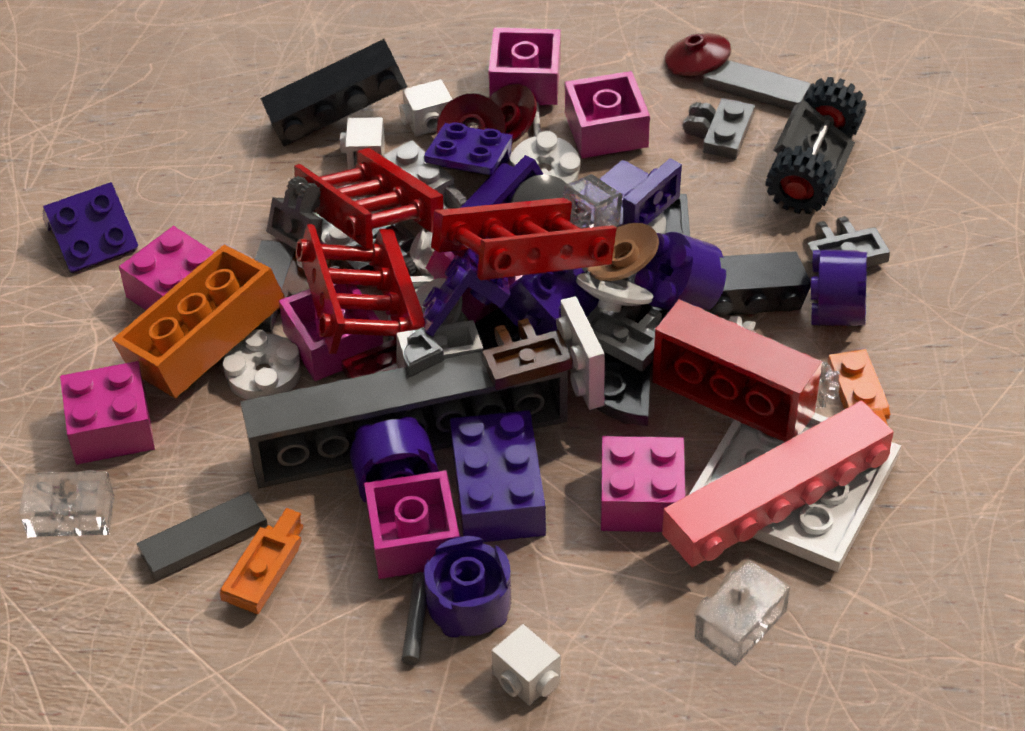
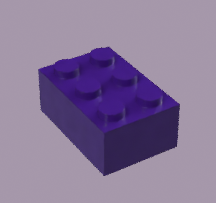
M530 410L450 418L452 452L463 536L482 538L483 542L546 536V505Z

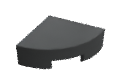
M423 327L410 336L409 343L404 351V365L409 376L444 361V350L429 334L425 333Z

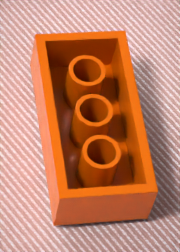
M223 245L116 335L112 341L125 363L139 361L142 377L145 381L170 396L177 398L207 370L217 364L232 348L243 341L265 319L270 317L280 307L279 300L284 299L285 296L270 267Z

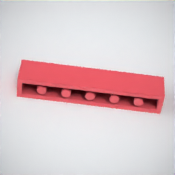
M861 400L664 508L662 534L691 568L705 560L712 561L719 557L725 549L737 542L750 540L760 529L773 522H782L792 511L805 504L810 505L817 502L824 493L839 485L845 486L849 484L856 475L871 467L877 468L881 466L890 455L894 431Z

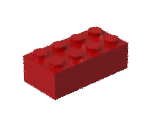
M680 299L656 327L653 383L783 442L801 434L814 416L822 361Z

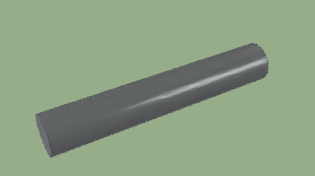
M417 572L413 577L402 653V662L407 665H416L419 662L427 605L424 572Z

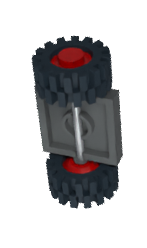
M827 77L826 82L821 78L815 84L812 83L804 98L794 106L773 151L777 153V156L769 170L765 186H769L767 189L769 196L775 195L773 201L776 204L782 201L784 203L782 208L787 211L790 206L794 207V213L800 214L802 209H804L805 214H811L813 209L816 212L821 210L822 206H825L831 191L836 188L855 144L851 139L859 130L866 113L865 108L867 104L866 100H861L863 97L861 91L854 93L855 85L850 83L848 87L844 86V79L839 78L838 83H834V77Z

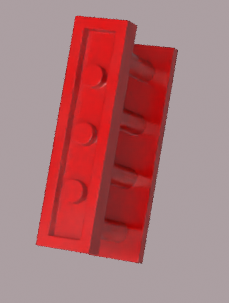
M371 148L357 151L358 164L354 169L320 177L302 164L294 165L295 177H302L308 181L307 184L310 182L320 188V205L314 212L365 249L373 248L372 229L412 219L428 231L433 232L435 210H443V195ZM357 182H358V184H354V185H350V186L341 187V188H337V189H336V187H340V186H344V185L353 184V183H357ZM374 194L376 195V196H373V197H369V198H365V199H361V200L354 201V199H358V198H362V197H366V196H370V195H374ZM394 207L393 209L381 211V212H378V213H374V214L371 213V212H374V211H378V210H382V209Z
M566 198L435 210L431 248L439 253L470 249L479 255L477 278L479 280H489L612 264L617 228L613 225L582 229L570 222L572 202Z
M307 224L303 239H299L297 242L296 258L298 262H302L319 319V335L324 337L329 354H337L343 334L394 336V339L397 340V333L425 328L423 311L394 230L379 229L373 248L365 249L361 246L320 244L315 225ZM326 260L369 262V265L373 266L375 271L328 268ZM333 284L377 286V289L381 290L383 295L336 293ZM341 309L385 311L387 315H390L392 321L346 319L343 317Z

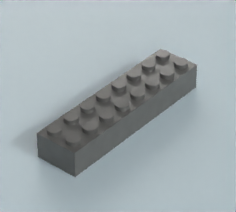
M482 351L446 358L444 361L412 376H409L405 367L240 401L258 489L352 469L350 450L355 440L357 429L363 425H374L386 420L401 419L403 417L415 418L419 426L426 431L433 451L452 447L450 418L530 410L533 429L568 422V370L495 390L484 366Z

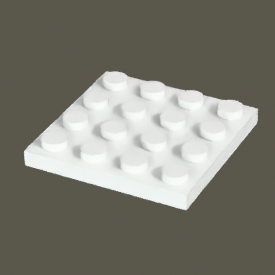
M815 413L803 432L828 418ZM734 420L690 494L785 442ZM892 442L890 455L881 466L877 468L871 467L856 475L849 484L845 486L839 485L824 493L817 502L801 506L792 511L782 522H773L760 529L752 538L838 572L899 457L901 445Z

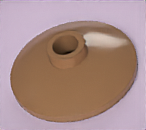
M630 223L617 227L612 264L587 267L589 273L601 281L621 280L637 273L655 256L659 246L658 235L651 226L643 223Z

